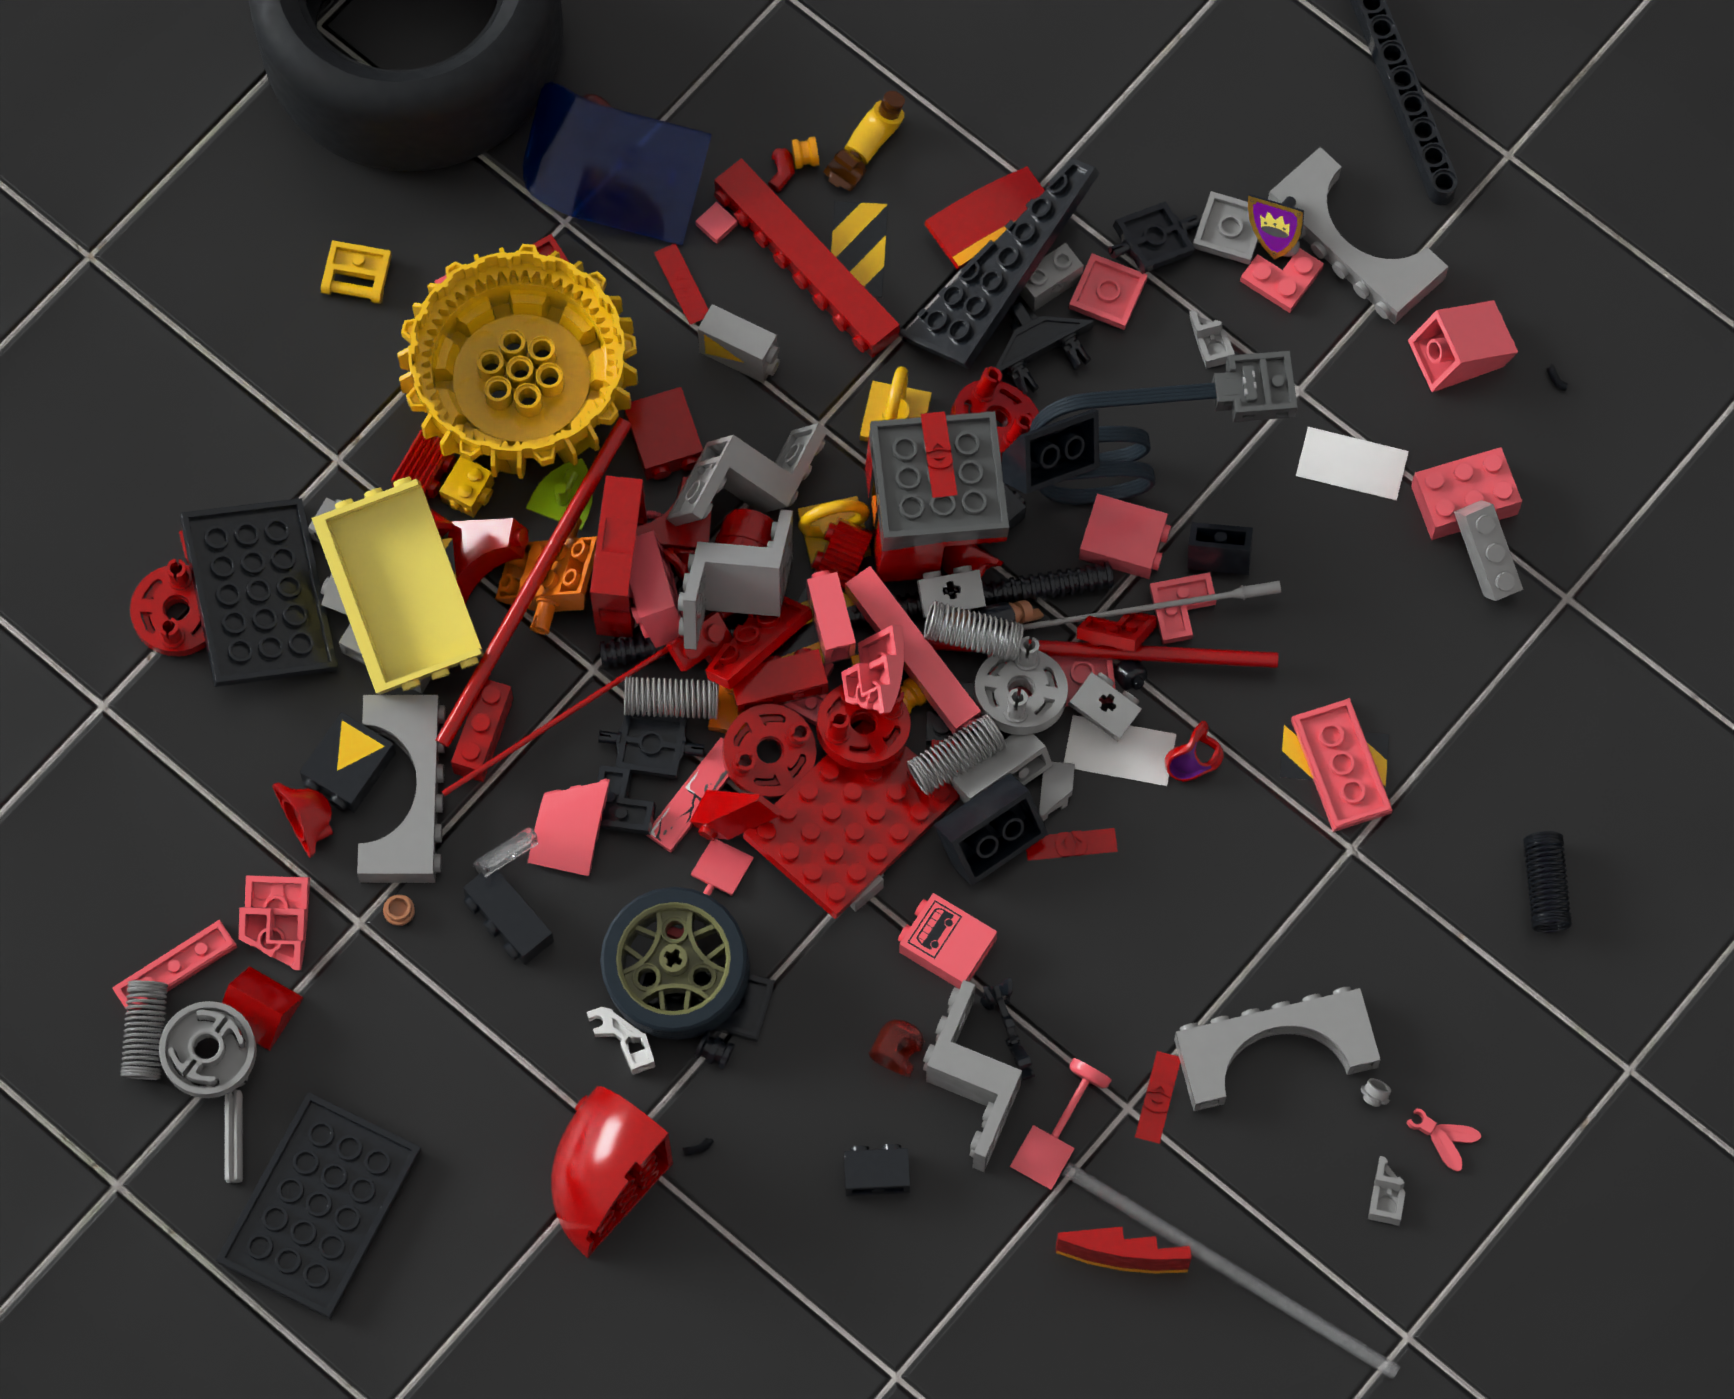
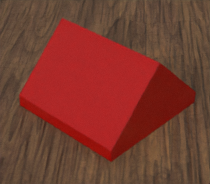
M249 966L229 983L222 1003L240 1012L248 1021L255 1036L256 1044L270 1051L304 998Z

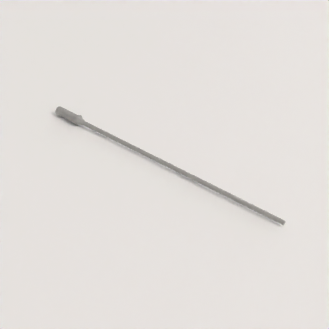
M1280 581L1248 586L1241 585V587L1230 592L1023 625L1024 630L1080 622L1084 621L1088 616L1105 618L1225 598L1245 600V598L1281 593Z

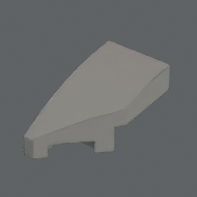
M1189 311L1194 335L1206 369L1226 364L1228 355H1235L1227 332L1222 329V322L1216 319L1212 322L1200 317L1197 311Z
M1052 762L1053 766L1043 772L1039 814L1043 821L1048 818L1049 813L1057 808L1063 809L1068 806V799L1072 796L1075 764Z
M1380 1156L1368 1219L1399 1226L1406 1193L1403 1189L1405 1182L1400 1176L1397 1177L1387 1165V1159Z

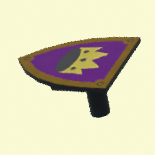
M1249 194V220L1254 234L1262 247L1274 260L1287 254L1297 244L1302 234L1304 210L1295 208L1296 200L1291 196L1286 197L1282 203Z

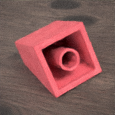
M1494 300L1436 310L1408 339L1431 392H1436L1500 369L1518 353L1514 340Z

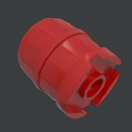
M734 509L725 516L715 543L767 547L768 541H773L771 540L772 523L775 521L755 510Z

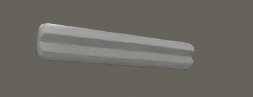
M236 1089L225 1095V1180L227 1183L232 1184L241 1183L243 1180V1094L241 1090Z

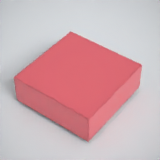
M716 201L695 223L702 232L718 244L738 225V220Z

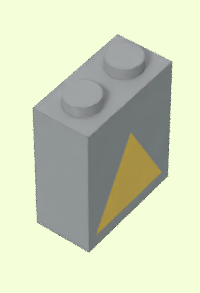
M713 304L710 306L698 327L699 352L762 383L765 382L768 375L773 376L780 363V359H778L780 348L777 347V335Z

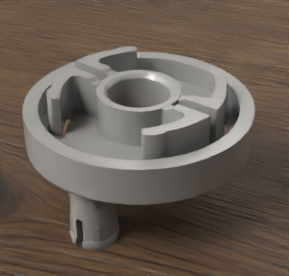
M1030 636L1022 638L1018 655L1013 662L1011 660L1008 661V659L1004 660L1003 655L1001 658H998L997 652L995 657L991 655L984 661L975 679L974 700L981 710V716H984V714L989 715L1000 731L1009 734L1030 735L1048 729L1061 717L1067 702L1068 683L1064 671L1053 658L1038 651L1039 642L1036 638L1033 637L1032 643L1029 644ZM996 666H998V667L991 673V675H989L990 672H991ZM1015 687L1027 688L1032 696L1028 698L1027 693L1023 689H1021L1020 696H1017L1018 688Z
M198 1002L181 1009L168 1021L159 1042L160 1062L169 1080L182 1092L199 1098L220 1097L234 1091L238 1087L244 1086V1081H248V1076L256 1060V1040L248 1021L236 1009L220 1002ZM198 1019H199V1020H211V1021H215V1022L213 1023V1022H209V1021H198ZM205 1038H213L219 1043L218 1052L209 1059L200 1058L195 1053L197 1044ZM174 1064H175L177 1070L179 1071V1073H180L181 1075H179L178 1072L176 1071V1069H175V1067H174ZM194 1083H196V1084H201V1085L215 1086V1087L198 1086V1085H194Z

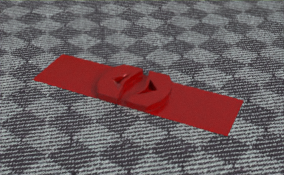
M676 243L654 252L689 324L691 325L703 320L709 309Z
M945 411L920 414L932 497L957 495Z
M1115 828L1050 834L1026 849L1028 861L1118 852Z
M1157 1051L1135 1138L1160 1144L1180 1066L1179 1056Z

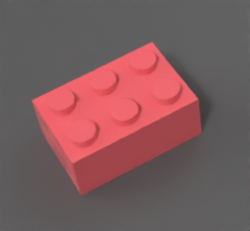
M1502 447L1415 472L1411 484L1431 540L1461 532L1454 511L1480 500L1494 505L1499 520L1518 515L1522 504V499Z
M653 530L636 536L628 593L629 598H632L634 603L631 606L635 622L639 623L644 638L650 637L653 645L657 648L668 644L679 636L680 617H683V611H678L679 593L670 562L664 558L663 548Z

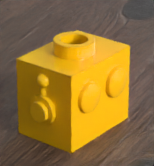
M460 456L439 491L441 501L452 509L459 510L474 518L481 505L485 506L492 496L493 489L491 488L495 483L492 472L482 467L479 463H474Z

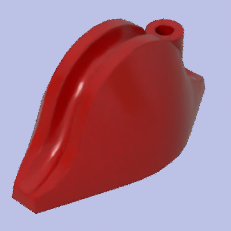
M968 544L944 546L941 566L948 575L954 574L953 568L971 565L972 571L980 570L982 578L987 569L1001 566L1004 562L985 552L977 545Z
M274 783L272 788L298 840L308 857L311 858L316 851V842L333 835L332 828L329 825L332 815L330 803L322 793L316 790L292 789L281 783Z

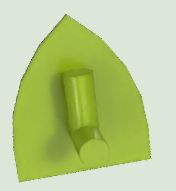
M578 459V464L575 466L568 462L551 471L538 484L526 509L559 522L588 472L583 459ZM593 495L579 517L582 520L579 527L581 531L588 519Z

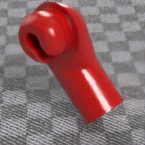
M786 148L775 149L771 156L778 171L768 182V185L777 193L783 189L795 174L793 155Z

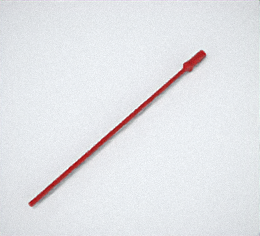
M715 611L720 614L723 621H726L727 617L734 614L732 612ZM665 646L453 783L441 791L444 797L623 682L626 676L629 678L668 653V648Z

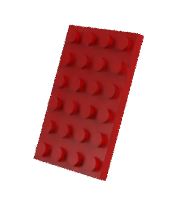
M863 720L854 730L861 734H868L874 731V727L871 723ZM907 746L892 763L874 770H856L845 767L834 761L827 754L774 804L782 811L780 816L753 829L748 828L744 832L743 839L829 915L836 919L879 875L881 876L960 800V795L952 785L945 781L944 786L939 784V789L934 786L935 791L926 795L914 780L907 766V761L917 756ZM849 749L850 751H851V750H854V751H866L865 749H864V750Z

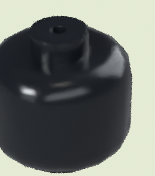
M1122 660L1114 670V677L1122 689L1129 690L1134 688L1138 690L1143 687L1148 673L1140 661Z

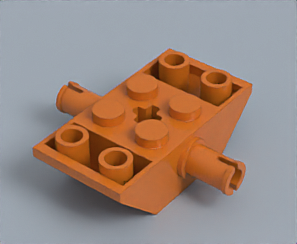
M580 518L528 607L529 610L535 611L532 624L530 625V630L535 633L549 634L554 612L584 610L591 587L597 536L576 538L582 523ZM549 540L528 542L524 558L505 563L495 597L497 601L510 605L513 604Z

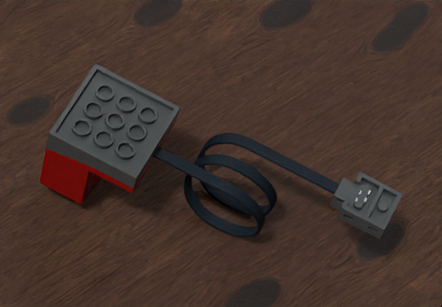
M1290 351L1228 355L1226 372L1214 373L1212 383L1090 392L1065 397L1042 409L1033 419L1029 432L1046 426L1062 415L1079 410L1214 399L1215 412L1232 410L1233 422L1295 417L1298 406ZM995 411L946 415L957 495L936 498L932 497L921 417L871 421L865 473L868 507L870 509L869 527L873 533L871 544L875 553L877 575L882 582L923 579L924 573L940 571L944 546L1007 541L1009 521L1004 485L1008 484L1003 482ZM1100 426L1099 443L1129 442L1136 444L1119 450L1099 453V468L1066 480L1102 477H1138V479L1118 485L1089 489H1069L1050 485L1039 489V491L1053 501L1072 505L1094 504L1097 494L1124 500L1149 491L1155 485L1154 469L1149 464L1136 461L1146 456L1151 450L1149 434L1145 430L1136 427Z

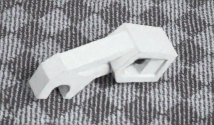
M599 1007L587 1012L589 1021L594 1019H601L603 1021L600 1027L593 1029L595 1037L615 1036L621 1041V1049L633 1075L655 1067L646 1033H642L613 1012V1009ZM628 1043H641L645 1049L630 1054Z

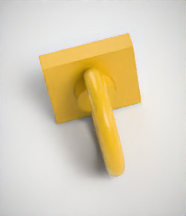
M900 366L896 369L892 384L872 381L860 432L861 441L868 442L871 421L921 417L920 414L928 413L932 392L907 388L908 370L906 367Z
M857 496L798 508V528L804 536L810 565L818 550L824 551L827 540H824L823 537L830 522L835 524L839 517L865 528L864 523L870 516V509L864 502L858 501ZM868 545L864 557L871 556L870 545Z

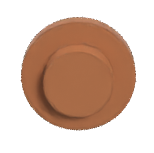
M400 894L391 896L384 904V917L390 924L395 926H403L409 923L415 914L412 900Z

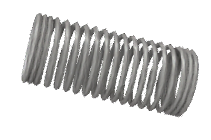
M935 600L932 602L927 615L924 638L931 641L934 639L936 642L939 637V642L942 643L944 640L945 645L950 639L951 646L955 642V646L958 647L960 644L962 649L966 644V650L971 646L972 652L976 648L977 653L982 648V654L987 650V655L989 656L992 653L993 657L998 652V658H1001L1003 655L1004 660L1008 659V661L1011 660L1013 662L1021 646L1024 625L1019 622L1013 623L1012 620L1008 622L1007 619H997L996 616L992 618L991 615L986 616L985 613L983 615L980 612L976 614L975 610L972 612L969 609L965 611L964 608L960 610L959 606L956 608L953 605L949 607L948 603L944 605L943 602L939 603V601L936 602ZM947 608V613L943 621L944 611ZM952 610V615H951L950 620H949V614H950V611ZM956 611H957L958 613H957V617H956V620H955V623H954L955 613H956ZM963 612V617L960 622V615ZM973 614H974V618H973V621H972V624H971V627H970L971 617H972Z
M626 676L624 715L634 716L636 706L637 716L642 711V716L644 717L647 708V715L650 717L653 704L654 717L657 716V709L659 717H662L664 705L665 717L668 716V710L670 717H673L675 706L676 718L679 717L680 711L681 717L684 718L685 708L686 717L690 718L692 703L693 719L696 717V709L697 717L701 718L703 705V718H707L708 711V719L716 720L719 684L708 680L706 688V682L703 680L700 693V680L696 681L695 687L694 680L692 679L689 691V680L686 679L683 696V679L681 678L679 681V690L678 680L675 679L672 695L671 678L668 680V688L666 678L663 679L661 693V679H657L656 687L655 678H652L650 692V678L648 677L646 678L644 696V678L642 677L640 680L639 690V678H628Z
M984 714V716L982 715V717L977 718L976 722L972 721L971 725L968 724L967 728L963 727L962 731L958 730L957 733H953V736H949L948 739L944 738L943 742L939 741L938 745L934 744V748L930 747L929 751L925 750L924 754L920 753V756H915V758L913 757V759L907 761V766L920 789L926 795H929V793L931 794L935 791L934 786L939 789V784L944 786V781L949 783V779L953 780L954 776L958 777V772L963 775V770L967 772L968 767L972 769V763L977 766V761L982 763V758L987 760V756H992L991 752L996 754V750L1000 752L1003 748L1006 749V742L992 718ZM927 754L930 755V757H931L933 763H932L931 760L928 758V755H927ZM923 757L926 759V761H927L929 767H928L927 764L924 762Z
M155 981L127 982L129 984L127 985L129 995L126 996L129 999L126 1001V1004L129 1006L125 1007L128 1011L125 1013L128 1016L125 1018V1021L128 1023L124 1024L126 1027L124 1032L126 1034L123 1037L126 1040L123 1041L125 1046L122 1047L125 1050L122 1052V1055L125 1057L121 1058L124 1063L121 1064L120 1075L121 1077L131 1079L158 1080L161 1078L162 1070L160 1068L128 1065L161 1066V1063L127 1059L160 1061V1057L130 1054L159 1055V1051L130 1049H159V1045L133 1044L128 1042L159 1044L160 1040L138 1039L130 1036L161 1038L162 1034L136 1033L131 1031L163 1032L164 1029L129 1025L165 1026L164 1023L132 1020L165 1021L164 1017L132 1015L139 1013L166 1015L165 1012L135 1010L131 1008L165 1010L166 1007L161 1005H139L133 1003L166 1004L165 1000L137 999L133 997L167 998L164 994L168 993V985Z

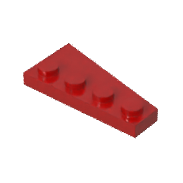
M784 596L780 617L748 614V619L745 623L738 625L733 631L734 638L731 642L722 646L705 669L707 678L731 690L813 618L811 608Z

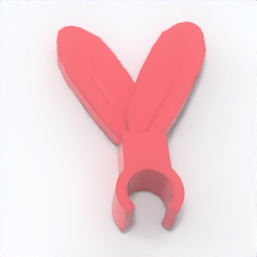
M1415 1109L1413 1112L1421 1117L1422 1123L1415 1124L1412 1119H1409L1406 1122L1407 1125L1413 1130H1419L1427 1136L1430 1135L1443 1162L1453 1171L1459 1172L1462 1169V1158L1453 1142L1474 1143L1481 1139V1133L1472 1127L1464 1125H1436L1437 1123L1430 1119L1422 1109Z

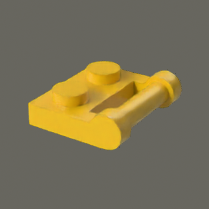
M332 240L321 283V293L331 295L333 292L371 299L372 303L381 304L392 257L391 251ZM335 274L373 280L374 284L373 287L335 281L334 278Z

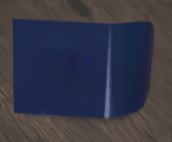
M548 82L544 85L539 95L524 156L523 178L525 187L536 199L571 217L683 245L712 134L602 106L558 83Z

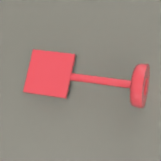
M715 839L708 844L693 869L691 876L708 884L703 892L704 894L710 896L714 888H717L733 896L754 857ZM672 926L669 928L667 936L671 939H678L683 935L684 928L680 929Z
M1076 1058L1072 1059L1069 1068L1082 1080L1052 1134L1033 1125L1010 1165L1011 1168L1050 1190L1053 1189L1075 1150L1074 1147L1059 1140L1058 1137L1089 1083L1103 1089L1107 1088L1112 1081L1107 1075Z

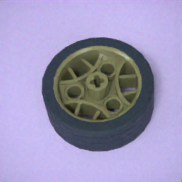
M669 887L655 889L636 897L623 907L610 923L603 940L600 958L603 981L614 1005L627 1021L639 1030L658 1038L679 1040L697 1037L706 1031L714 1030L726 1021L738 1007L748 986L750 971L748 948L737 921L726 907L714 898L694 889ZM695 920L707 925L694 932ZM657 921L656 932L646 929L650 924ZM674 925L684 928L683 935L678 939H671L667 936L669 928ZM716 933L723 943L705 956L698 948L696 941ZM638 935L654 940L644 957L631 948L632 942ZM724 953H726L725 968L713 963ZM627 954L638 961L634 965L625 968ZM647 972L656 975L655 983L649 987L640 984L641 976ZM700 972L711 974V981L705 986H699L694 982L696 975ZM672 993L685 994L684 1009L667 1011L665 995ZM692 996L703 1000L702 1003L691 1007ZM659 997L660 1009L647 1005L651 1000Z

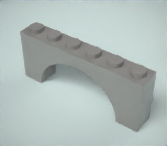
M1319 147L1269 192L1268 200L1282 203L1286 197H1293L1296 200L1295 208L1304 210L1303 229L1299 239L1303 238L1307 241L1317 257L1325 258L1332 265L1336 275L1342 279L1346 278L1361 298H1367L1375 306V310L1382 318H1388L1395 324L1446 278L1448 266L1428 247L1409 257L1385 259L1366 254L1348 243L1335 228L1327 206V195L1332 186L1339 180L1341 166Z
M363 695L362 725L394 742L408 755L416 770L417 786L415 798L408 815L393 832L379 840L358 844L357 874L360 883H435L436 873H441L442 857L441 854H436L437 843H442L443 830L442 824H437V813H443V794H438V783H444V764H439V753H445V746L435 739L440 732V724L446 722V706L440 704L438 695Z
M1342 987L1334 990L1333 995L1321 997L1320 994H1312L1302 999L1303 1002L1290 1004V1001H1283L1272 1005V1009L1261 1012L1259 1008H1254L1242 1012L1240 1017L1229 1019V1016H1219L1212 1019L1210 1024L1199 1026L1198 1023H1190L1181 1026L1180 1031H1176L1174 1041L1193 1111L1224 1105L1227 1097L1225 1075L1232 1061L1250 1044L1273 1035L1296 1034L1319 1041L1332 1050L1339 1058L1347 1075L1378 1068L1381 1059L1361 989L1352 990L1351 987Z

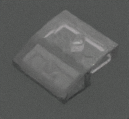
M527 827L476 859L473 865L479 874L482 872L486 878L538 845V837L534 830Z

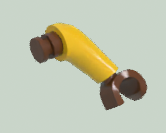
M897 91L886 92L883 100L876 102L873 108L861 120L844 149L835 154L833 160L823 171L829 177V182L838 188L843 187L848 191L853 190L867 171L865 165L868 164L885 141L899 128L904 119L902 107L904 106L905 99Z

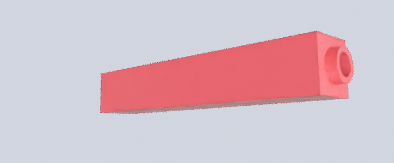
M869 566L846 582L845 593L876 633L891 625H902L904 637L903 669L919 686L927 701L952 733H957L958 730L962 731L963 727L967 728L968 724L971 725L972 721L976 722L977 718L981 716V710L927 639L924 638L923 634L872 567Z

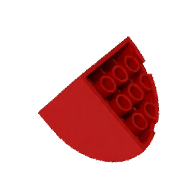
M597 1086L589 1096L585 1095L576 1105L575 1110L577 1112L569 1122L558 1144L551 1174L552 1199L560 1225L573 1245L587 1258L673 1164L669 1133L632 1103L602 1086Z

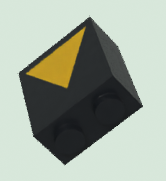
M341 712L300 770V775L304 782L303 786L306 789L316 790L329 797L328 801L337 809L344 811L347 808L355 813L396 754L394 744Z

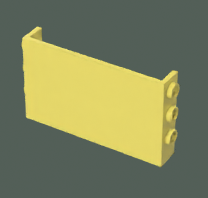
M410 476L393 482V488L382 491L381 487L372 489L364 493V499L353 502L352 498L343 500L335 504L336 509L311 518L376 694L379 695L402 687L403 691L416 688L421 685L419 680L429 676L432 677V680L445 677L450 674V668L458 665L462 669L472 667L478 664V658L484 655L421 482L418 479L411 480Z

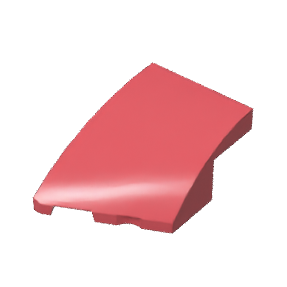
M891 625L857 643L860 663L841 672L845 702L860 705V707L866 709H874L881 714L891 713L900 690L903 675L904 637L902 625Z
M602 779L597 783L584 786L580 784L571 786L566 790L558 789L544 793L534 829L528 863L584 876L590 875L595 846L599 838L603 810L606 806L610 779Z
M246 875L245 907H239L238 939L285 963L294 970H301L308 922L310 877Z

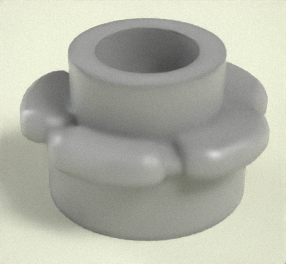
M1370 1078L1365 1086H1361V1092L1364 1094L1363 1099L1368 1104L1379 1107L1381 1104L1385 1105L1390 1102L1388 1098L1391 1088L1383 1081Z

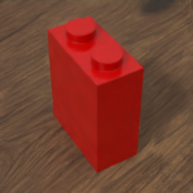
M682 387L632 401L631 408L624 409V416L632 424L630 433L646 480L652 478L655 480L664 479L671 472L681 469L684 471L693 470L703 448Z

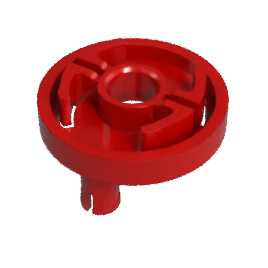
M990 366L985 368L980 380L966 385L960 391L951 408V415L969 414V405H964V403L970 404V413L995 411L996 420L1003 426H997L1002 462V453L1021 434L1029 432L1031 423L1039 411L1032 400L1026 394H1023L1021 390L1001 381L1002 373L999 369Z
M172 559L168 562L167 566L158 568L148 574L136 587L130 604V616L138 637L150 649L167 656H186L206 647L190 566L186 565L181 559H179V564H177L176 559ZM173 604H186L190 610L184 619L177 621L173 617H171V620L167 617V611ZM141 614H143V619H144L145 625H144V623H143V621H142Z
M843 684L828 693L818 711L816 733L820 745L829 757L845 767L856 770H874L896 760L907 745L911 727L910 715L903 702L904 691L901 692V687L891 713L881 714L877 710L860 707V705L845 702ZM840 699V701L833 707L832 711H830L832 706ZM864 720L872 724L874 731L868 734H861L856 732L851 725L856 721ZM894 728L899 729V730H895L894 733H893V735L891 736V738H890L887 742H885V741L890 737V735L892 734ZM849 749H855V750H864V749H865L866 751H854V750H851V751H850Z
M778 704L753 706L737 716L729 726L722 744L723 764L730 779L744 792L760 794L764 798H779L786 794L814 767L816 760L814 734L804 718L788 707ZM761 715H781V716H783V717L785 718V722L783 723V720H784V719H783L782 717H780V716H775V717H773V716L760 717V716H761ZM745 735V737L742 739L740 745L738 746V744H739L741 738ZM769 740L778 745L780 757L776 762L765 763L758 757L757 747L761 742ZM802 766V768H801V770L799 771V773L793 778V776L798 772V770H799L800 767ZM755 778H756V779H772V778H773V780H769V781L756 780V781L754 782Z

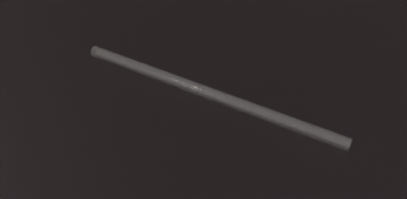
M1072 1162L1067 1165L1062 1176L1175 1246H1190L1191 1256L1393 1380L1401 1367L1397 1363Z

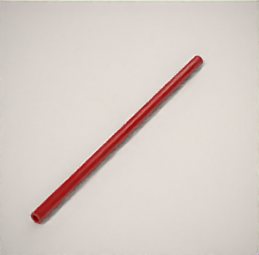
M620 417L617 419L435 740L449 748L630 430L632 424Z
M939 637L936 642L934 639L932 641L927 639L934 650L972 652L971 646L966 650V644L961 649L960 644L958 647L955 646V642L952 646L950 642L946 645L944 642L940 643ZM1038 640V651L1048 656L1278 668V652L1140 645L1135 652H1121L1115 647L1106 645L1095 646L1087 642Z

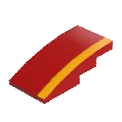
M1028 166L954 202L927 219L924 225L958 270L963 268L990 240L995 242L1007 230L1005 225L1010 220L1015 222L1027 210L1025 205L1031 199L1034 200L1040 197L1045 190Z
M1123 1227L1059 1232L1056 1241L1057 1254L1087 1264L1119 1271L1153 1274L1186 1273L1192 1259L1190 1246L1158 1249L1156 1236L1124 1239Z

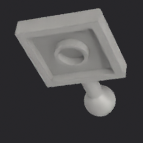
M1211 191L1193 242L1194 248L1250 265L1257 243L1260 242L1254 234L1249 220L1248 202ZM1299 240L1287 254L1283 255L1284 257H1292L1299 251Z

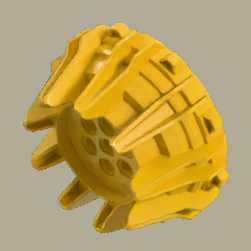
M522 244L520 249L513 253H505L504 248L501 247L499 248V253L489 254L480 258L478 254H474V262L462 265L455 261L445 267L447 278L441 284L429 283L427 286L429 294L424 302L412 305L415 319L404 320L401 330L402 337L411 345L397 353L400 369L410 371L399 377L402 393L407 394L406 399L412 411L428 414L421 425L423 436L426 439L435 436L440 437V448L444 456L457 453L469 461H473L480 455L483 456V454L491 456L492 477H497L499 471L509 474H518L519 479H523L527 458H534L541 466L554 464L557 453L565 464L570 462L575 466L578 464L577 456L591 447L595 451L599 450V439L594 428L600 424L612 425L619 416V410L630 409V393L624 389L625 387L638 384L637 369L625 363L626 359L637 354L636 338L632 336L634 333L633 321L631 317H619V314L623 312L620 296L605 295L606 278L598 271L587 274L584 272L583 262L577 261L573 265L560 259V254L557 251L548 256L541 255L537 251L536 246L532 244ZM512 343L520 345L516 350L506 349ZM542 350L550 352L546 357H538L536 353ZM491 363L498 365L492 371L484 369L486 365ZM523 370L528 372L522 378L513 376L517 371ZM549 377L557 379V382L551 385L543 383ZM496 391L506 392L501 398H494L492 396ZM525 398H533L536 400L531 405H524L521 403Z

